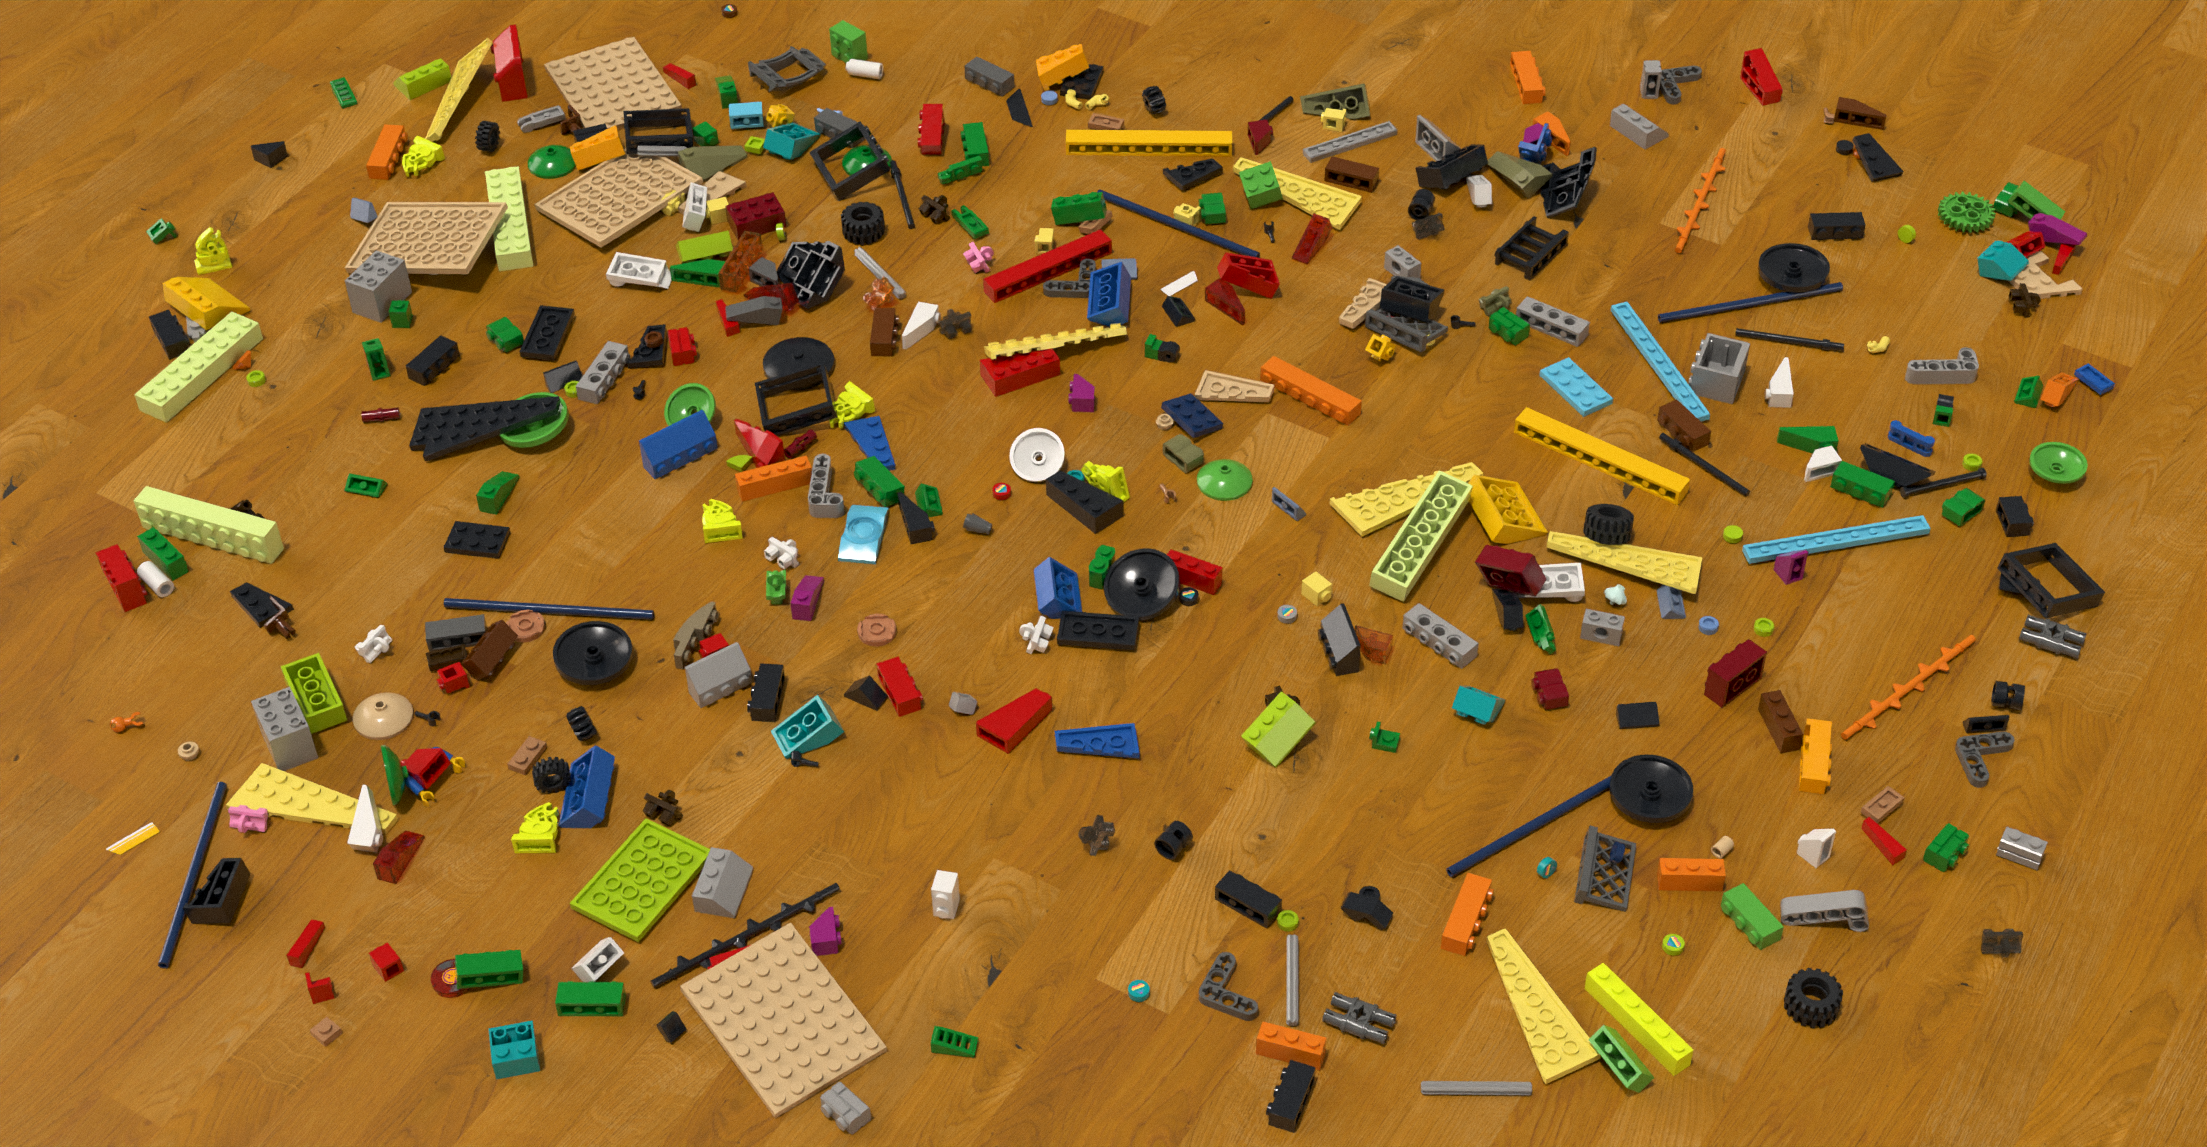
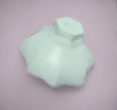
M1617 584L1615 587L1606 588L1604 591L1605 597L1610 600L1611 605L1614 603L1625 605L1627 602L1624 593L1625 588L1620 584Z

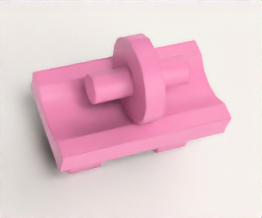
M974 242L969 243L971 249L963 254L974 273L976 274L984 269L985 273L989 272L990 269L985 260L989 261L992 259L993 249L989 246H983L979 251Z
M240 805L239 807L231 806L228 809L230 814L229 825L230 827L238 828L239 832L245 833L247 830L265 832L267 830L268 811L266 808L253 810L246 805Z

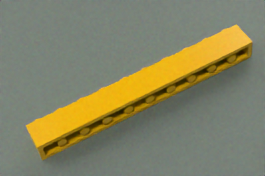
M1066 130V155L1232 157V131Z
M1526 407L1515 419V434L1677 506L1688 493L1689 478Z

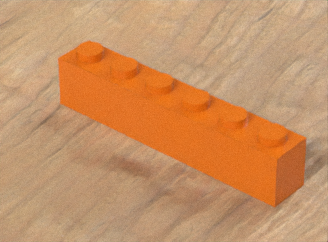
M1275 356L1271 357L1261 366L1260 381L1273 384L1274 388L1321 411L1339 422L1350 425L1361 414L1362 400Z

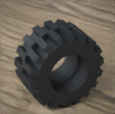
M858 202L847 206L842 211V233L849 242L860 245L871 244V242L878 241L884 235V214L880 206L869 202Z
M1592 505L1586 511L1583 533L1590 540L1601 544L1620 545L1627 543L1631 539L1634 515L1631 511L1618 505Z
M1807 968L1806 971L1801 969L1797 974L1794 973L1788 981L1784 997V1008L1787 1010L1789 1017L1793 1016V1020L1796 1023L1799 1021L1802 1026L1810 1025V1028H1815V1026L1821 1028L1825 1026V1023L1827 1025L1831 1024L1837 1018L1843 996L1842 986L1836 982V977H1831L1829 972H1821V969L1818 968L1816 970ZM1806 995L1815 996L1820 1000H1812L1806 997Z

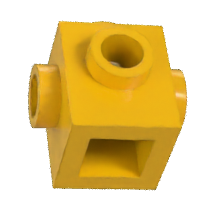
M782 104L770 105L766 120L771 124V127L792 123L795 113Z
M1373 334L1365 350L1372 353L1371 357L1378 361H1381V359L1388 361L1394 354L1396 345L1390 342L1391 338L1383 334L1381 337Z

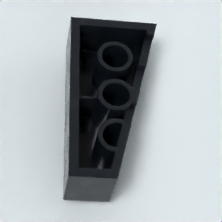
M1471 144L1454 151V154L1442 156V160L1428 162L1427 167L1419 166L1415 169L1420 187H1433L1443 190L1449 188L1450 184L1460 182L1461 178L1471 176L1472 172L1481 170L1483 166L1488 164L1484 145Z
M1058 471L1046 479V495L1095 534L1124 516V502L1120 498L1062 471Z

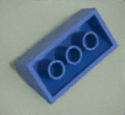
M1122 262L1091 272L1087 319L1089 321L1109 327L1111 324L1121 323L1123 325L1128 322L1131 275Z
M703 410L639 440L643 467L654 479L718 448L716 434Z
M595 745L571 763V782L566 787L559 827L592 828L597 823L603 821L605 806L608 802V791L611 786V775L614 770L615 756Z

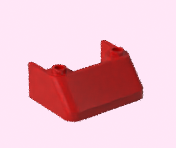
M509 25L493 40L491 45V53L495 56L497 72L494 73L495 83L498 82L502 102L528 98L517 25Z

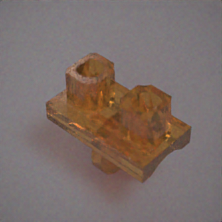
M883 276L881 280L875 279L873 282V292H868L863 296V300L874 311V308H881L886 301L890 303L893 301L891 293L895 287L888 281V278Z

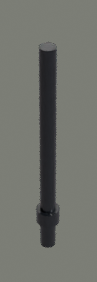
M892 160L890 162L891 176L896 183L908 228L914 229L915 224L901 180L902 174L896 161Z
M1736 328L1735 333L1737 336L1821 347L1822 350H1844V343L1830 342L1828 339L1816 340Z
M1661 433L1659 439L1668 444L1669 448L1675 452H1680L1745 497L1749 495L1750 490L1684 447L1682 442L1672 439L1665 433Z

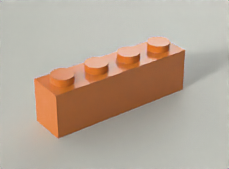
M1531 51L1511 52L1510 67L1523 104L1542 103L1543 96L1546 93L1545 86H1542V77L1539 76V69L1535 66V57H1532Z
M384 124L366 165L369 179L389 180L391 173L394 172L395 164L398 163L399 155L403 152V146L408 140V135L403 125Z
M806 455L736 473L737 491L743 502L809 485L812 467Z
M1467 873L1442 934L1441 949L1466 956L1468 948H1473L1475 942L1473 935L1475 932H1479L1482 923L1480 918L1481 916L1485 917L1488 908L1486 903L1491 901L1494 889L1491 888V879Z

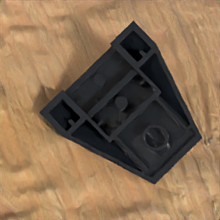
M1596 147L1582 151L1580 162L1569 167L1560 169L1553 162L1543 166L1553 175L1541 187L1540 191L1544 198L1543 205L1546 217L1550 218L1577 208L1593 172L1597 153Z
M814 241V243H791L777 269V275L783 284L787 286L789 293L793 295L796 303L809 309L829 300L845 271L842 247L830 241L825 243Z

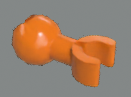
M135 712L131 717L125 719L122 717L113 718L110 722L111 729L114 732H122L126 726L133 724L136 726L143 725L142 721L139 723L132 721L141 712ZM113 723L116 724L115 728H112Z

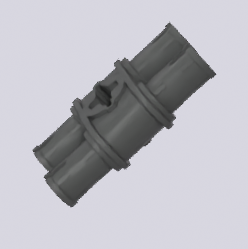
M2028 614L2024 626L2041 631V633L2022 628L2019 640L2034 644L2038 649L2043 648L2055 652L2056 655L2062 653L2078 658L2081 646L2065 642V640L2083 645L2087 633L2071 629L2068 624L2063 625L2051 621L2049 618L2044 620Z
M1335 992L1331 1005L1348 1011V1013L1343 1015L1327 1008L1322 1022L1339 1027L1342 1032L1346 1031L1354 1034L1362 1040L1368 1038L1384 1045L1389 1031L1372 1026L1371 1023L1376 1021L1392 1028L1397 1014L1384 1011L1377 1004L1373 1005L1359 1000V997L1350 998Z

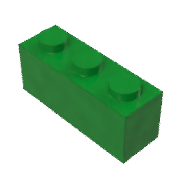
M983 122L963 124V131H960L965 160L980 156L982 166H989V152Z
M1091 192L1084 195L1075 194L1070 197H1057L1052 201L1051 210L1055 224L1060 225L1104 219L1107 207L1103 192Z
M875 456L855 462V479L884 507L898 503L897 493L902 492L904 494L905 486Z
M1841 461L1833 473L1830 487L1883 508L1892 495L1895 481Z
M154 527L137 536L142 552L172 581L189 572L184 556Z
M521 950L455 955L457 989L523 983Z
M615 981L559 982L555 1000L558 1016H623L626 1000L624 983Z

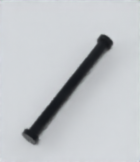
M1979 468L1974 472L1908 488L1904 486L1900 488V494L1903 498H1906L1911 494L1968 480L1985 479L1987 476L1986 470Z

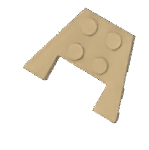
M2041 250L2027 258L2029 264L2012 281L2007 280L2016 289H2019L2020 283H2025L2028 292L2039 294L2041 299L2050 298L2051 295L2057 294L2060 297L2067 296V293L2080 295L2083 290L2074 280L2057 285L2039 268L2049 262V258Z

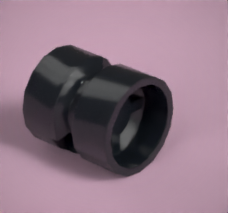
M1426 189L1417 190L1408 207L1410 217L1417 221L1426 220L1435 203L1434 194Z
M1995 680L1991 706L2004 707L2007 705L2009 709L2021 710L2024 701L2025 685L2013 683L2009 686L2007 682ZM2008 693L2012 694L2011 698H2008Z
M1173 821L1165 829V832L1161 833L1155 840L1154 845L1163 857L1173 860L1192 841L1193 834L1184 823Z

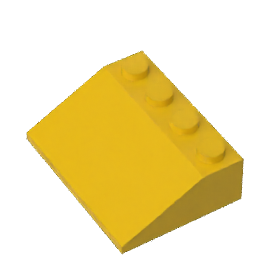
M175 277L162 283L165 301L192 321L198 323L205 330L213 328L231 312L242 315L250 311V307L209 278Z
M1473 475L1468 483L1473 486L1469 503L1492 542L1510 544L1547 535L1546 528L1518 482Z

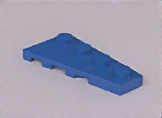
M880 416L844 422L845 430L849 431L851 438L854 442H857L859 449L862 453H865L867 458L875 456L889 471L895 470V463Z
M1135 723L1055 731L1056 749L1060 752L1140 759Z

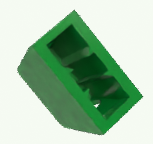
M379 338L362 342V348L372 380L389 377L390 373L385 353ZM375 363H380L381 366L375 368V365H374V364H375Z

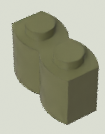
M1179 434L1163 443L1164 456L1169 461L1175 463L1184 473H1188L1203 464L1204 453L1202 449L1192 444L1188 437Z

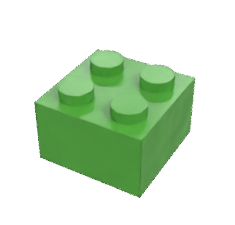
M844 20L829 29L831 53L834 57L845 63L849 62L850 59L863 61L868 59L866 32Z
M1271 161L1239 172L1251 209L1283 199Z

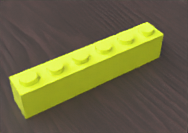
M1602 963L1587 973L1584 989L1673 1076L1690 1066L1693 1049L1613 971Z

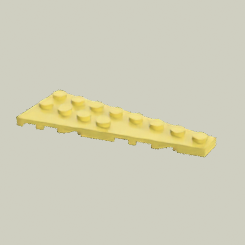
M489 38L458 61L425 139L433 142L438 141L442 137L444 128L463 94L469 89L471 80L493 43Z
M1240 157L1233 166V172L1239 175L1240 171L1261 165V163ZM1273 168L1285 201L1340 230L1362 202V196Z
M1121 323L1111 324L1110 328L1096 326L1090 331H1086L1084 328L1075 330L1076 333L1070 334L1069 331L1058 332L1057 336L1043 334L1041 338L1037 339L1033 336L1024 337L1023 341L1010 339L1006 340L1004 344L991 342L988 343V346H984V350L988 357L996 359V355L999 354L1000 356H1012L1015 351L1024 354L1031 352V348L1035 349V351L1064 346V342L1077 344L1082 342L1081 339L1093 341L1099 339L1100 336L1102 338L1126 335L1127 332L1125 326H1121Z
M1472 462L1452 467L1449 471L1444 472L1466 483H1469L1474 474L1483 476V472ZM1435 471L1434 475L1426 477L1419 475L1417 479L1410 481L1403 479L1384 484L1374 490L1364 489L1362 493L1354 495L1348 493L1345 494V497L1338 499L1332 497L1330 498V505L1363 537L1410 514L1438 471Z
M1552 531L1549 533L1547 548L1696 594L1702 557L1627 544L1606 545L1590 540L1587 537Z
M261 763L226 804L227 810L231 806L239 807L240 805H246L253 810L266 808L268 817L276 815L293 821L312 823L313 821L324 822V825L328 826L338 824L343 825V828L350 829L354 820L358 799ZM376 807L382 834H387L398 821L397 814Z
M1503 929L1487 936L1488 947L1544 1083L1548 1084L1601 1059V1055L1590 1043L1588 1035L1509 932Z

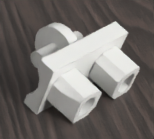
M774 537L768 540L769 546L764 550L766 559L772 561L777 557L778 565L784 570L790 565L794 568L799 565V562L796 560L798 549L794 540L790 539L787 542H780Z
M1040 616L1035 628L1032 623L1024 624L1020 627L1019 633L1023 636V639H1030L1026 650L1029 654H1032L1033 650L1044 653L1049 641L1039 636L1049 639L1054 627L1045 624L1046 618Z
M379 625L375 630H371L367 634V639L355 646L358 654L363 656L368 663H371L381 652H387L389 649L388 644L392 641V638L386 633L384 625Z

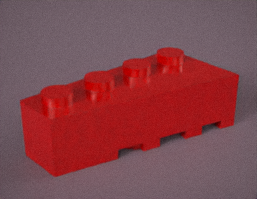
M1051 348L1024 354H1013L1012 356H999L996 359H980V375L994 396L998 397L1059 376L1060 358Z
M118 544L95 552L100 567L123 611L127 612L147 604L144 597L147 595L145 587L140 585L139 576L135 573L131 561L128 562L129 559L125 550L121 551Z

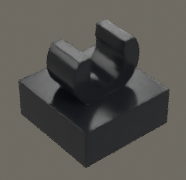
M674 1011L670 1012L657 1024L658 1030L666 1042L672 1043L687 1030L678 1013Z

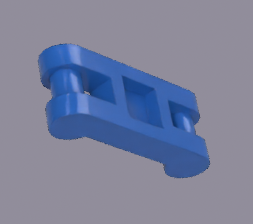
M1894 420L1891 422V430L1888 432L1889 440L1924 457L1932 455V447L1935 443L1933 437H1925L1904 427L1900 421Z

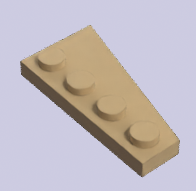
M718 171L703 185L707 187L706 201L723 198L727 195L732 196L735 194V190L746 188V182ZM687 200L678 207L679 213L684 214Z
M1368 278L1366 286H1362L1360 294L1353 298V303L1348 305L1339 317V323L1354 329L1366 319V311L1370 309L1376 311L1379 309L1381 291L1387 284Z
M1205 370L1195 397L1198 400L1269 402L1274 392V385Z

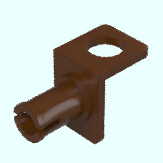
M568 105V116L570 118L560 123L562 135L581 129L580 114L571 105Z
M270 596L269 599L272 605L279 612L266 622L264 627L269 634L277 629L286 639L291 638L289 633L293 636L296 630L285 621L289 618L286 610Z

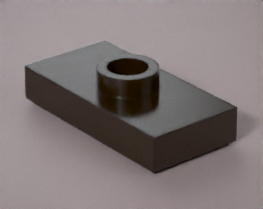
M465 644L427 652L426 657L429 670L442 669L457 662L461 664L467 657Z

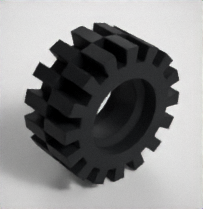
M482 121L477 127L478 131L476 130V147L478 150L494 152L499 144L500 131L498 130L500 127L498 123Z
M548 757V760L541 759V763L537 762L536 766H533L534 786L538 791L541 790L542 793L548 791V794H552L554 790L557 793L559 792L558 789L564 790V786L568 787L569 782H571L569 765L562 758L559 760L558 757H555L552 760L551 757Z

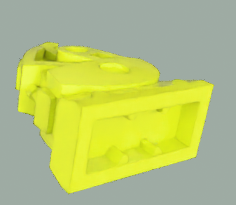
M416 136L413 140L414 145L409 148V153L403 155L402 166L407 177L410 176V172H414V176H417L420 170L427 167L430 168L434 165L435 161H443L445 159L442 146Z
M209 227L196 241L197 259L194 261L198 275L232 268L228 249L221 238L220 230H217L216 234H212L214 232L213 228Z
M849 381L844 386L845 392H842L838 396V400L834 402L838 418L829 420L830 427L834 428V424L838 423L839 428H843L844 422L858 420L865 413L875 412L873 398Z
M1088 461L1081 468L1090 485L1122 499L1123 502L1130 498L1123 467L1114 469L1109 465H1093L1092 462Z
M714 499L709 500V506L705 503L703 504L702 523L705 543L743 539L741 522L736 521V515L733 514L731 506Z
M548 802L536 807L524 816L525 822L520 826V833L513 834L511 839L515 853H556L554 840L558 833L557 816L559 811L557 807L553 809L552 804Z

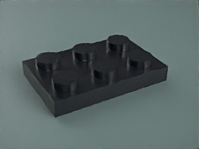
M1089 64V68L1073 77L1067 76L1060 89V96H1065L1067 91L1072 89L1076 92V98L1087 100L1093 98L1104 72V66Z
M455 521L443 547L444 552L499 559L510 535V528Z

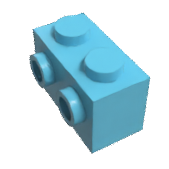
M762 102L729 104L731 129L764 127Z

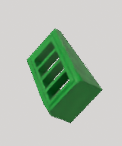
M345 77L330 82L332 92L342 109L357 104V100Z
M934 1026L931 1038V1052L975 1058L979 1038L948 1028ZM966 1043H970L969 1049L965 1048Z

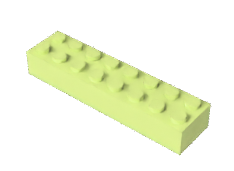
M519 166L485 171L489 202H506L508 206L493 232L499 272L533 267Z
M229 313L134 394L139 410L167 423L234 365L247 350H251L263 339L259 323L237 313Z
M1438 471L1373 569L1369 586L1404 602L1469 502L1473 486L1442 471Z
M148 486L134 500L142 527L148 530L154 527L162 534H168L271 564L284 549L275 521Z

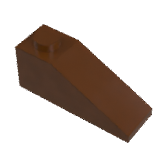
M1839 97L1834 122L1884 130L1887 115L1855 99Z

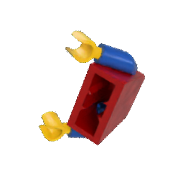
M440 747L417 749L408 759L401 761V765L406 766L408 778H404L405 784L415 795L421 796L425 807H429L426 799H432L435 802L434 795L430 791H424V789H428L450 764H453V771L455 773H461V766L465 768V760L462 757L453 758L452 754Z

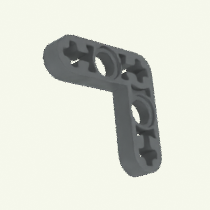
M1686 66L1662 70L1659 89L1667 103L1673 105L1680 103L1682 94L1676 83L1699 80L1702 74L1700 67Z
M1092 259L1081 261L1078 281H1046L1043 284L1044 295L1061 298H1089L1090 279L1086 280L1083 278H1090L1091 272L1096 271L1095 261Z
M1996 732L1963 736L1957 740L1955 751L1971 785L1977 788L1987 785L1989 772L1981 755L2010 751L2015 741L2013 735L2008 732ZM1980 742H1987L1990 746L1984 747ZM1967 760H1975L1977 764L1972 765Z
M1222 952L1215 959L1199 988V1001L1207 1007L1245 1021H1252L1258 1015V1004L1256 1001L1224 989L1235 970L1236 959L1233 954ZM1222 963H1226L1224 970L1222 969ZM1221 976L1223 980L1214 982L1211 978ZM1225 999H1231L1234 1001V1004L1227 1006L1222 1002Z

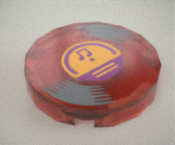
M455 959L439 963L433 969L431 985L438 995L447 998L459 997L463 995L464 991L470 989H457Z

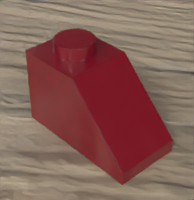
M1268 120L1248 122L1247 135L1255 155L1260 154L1271 142L1273 128L1269 126Z

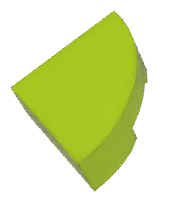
M748 455L734 456L726 461L728 467L743 472L753 462L752 456Z

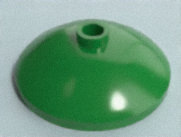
M563 145L541 147L530 155L527 162L529 171L543 179L560 178L568 175L576 168L570 148Z
M861 145L851 149L844 155L842 167L851 176L878 158L870 145ZM882 148V150H883V152H884L883 154H886V156H887L888 159H889V162H887V164H888L889 167L891 168V166H890V162L892 161L891 155L889 154L888 151H886L885 149Z
M381 745L392 805L395 806L400 802L404 793V778H408L406 766L401 765L397 754L388 746Z

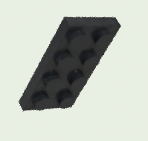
M540 305L519 351L520 357L555 360L575 315L574 309Z
M1062 611L1057 644L1135 650L1139 617Z

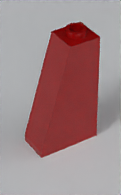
M1037 688L978 720L976 722L977 736L1009 754L1052 711V696Z

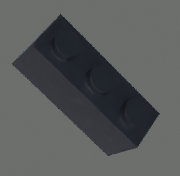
M1862 212L1810 213L1808 230L1811 240L1863 239L1866 224Z
M169 309L149 316L152 329L169 360L179 357L188 349V345H190L188 336L185 335L182 326L179 325L176 315L172 316Z
M440 335L406 365L408 379L426 386L460 356L457 342Z
M760 663L759 670L755 671V686L751 687L752 700L748 701L747 712L751 713L752 721L775 722L785 682L784 665Z
M1230 870L1215 886V900L1266 929L1282 911V899L1276 894L1264 890L1258 884H1254L1242 875Z
M1290 1060L1288 1067L1283 1068L1280 1077L1282 1082L1280 1085H1276L1273 1093L1275 1099L1273 1103L1269 1102L1267 1106L1268 1125L1292 1133L1295 1132L1315 1082L1316 1067Z

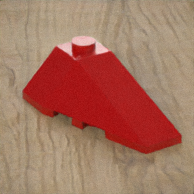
M740 419L734 420L736 435L748 455L752 456L756 468L785 461L783 440L771 431L766 430L763 432L758 426L753 428L750 423Z

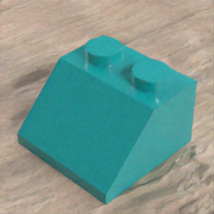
M1994 241L1977 258L1980 276L2012 281L2029 264V260L2011 243Z
M1459 686L1452 709L1457 710L1456 714L1468 717V715L1476 717V722L1486 725L1487 722L1495 720L1505 703V699L1471 686Z

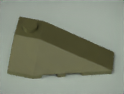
M1365 84L1300 96L1303 113L1322 115L1326 108L1342 111L1346 109V118L1348 119L1370 116Z
M741 145L691 147L678 151L679 165L701 176L703 182L708 181L718 171L724 172V168L727 166H734L748 157Z
M1499 151L1488 159L1487 165L1528 199L1553 176L1542 165Z

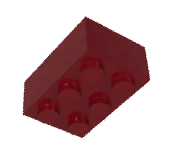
M774 192L725 206L727 222L738 241L776 231L778 223H783L784 228H787L785 211Z
M1485 545L1475 561L1488 586L1536 597L1547 580L1535 556L1528 552L1523 553L1514 549L1509 550L1499 546Z
M1750 639L1744 643H1739L1733 651L1726 653L1721 660L1709 666L1704 695L1721 708L1726 706L1762 679L1767 651Z

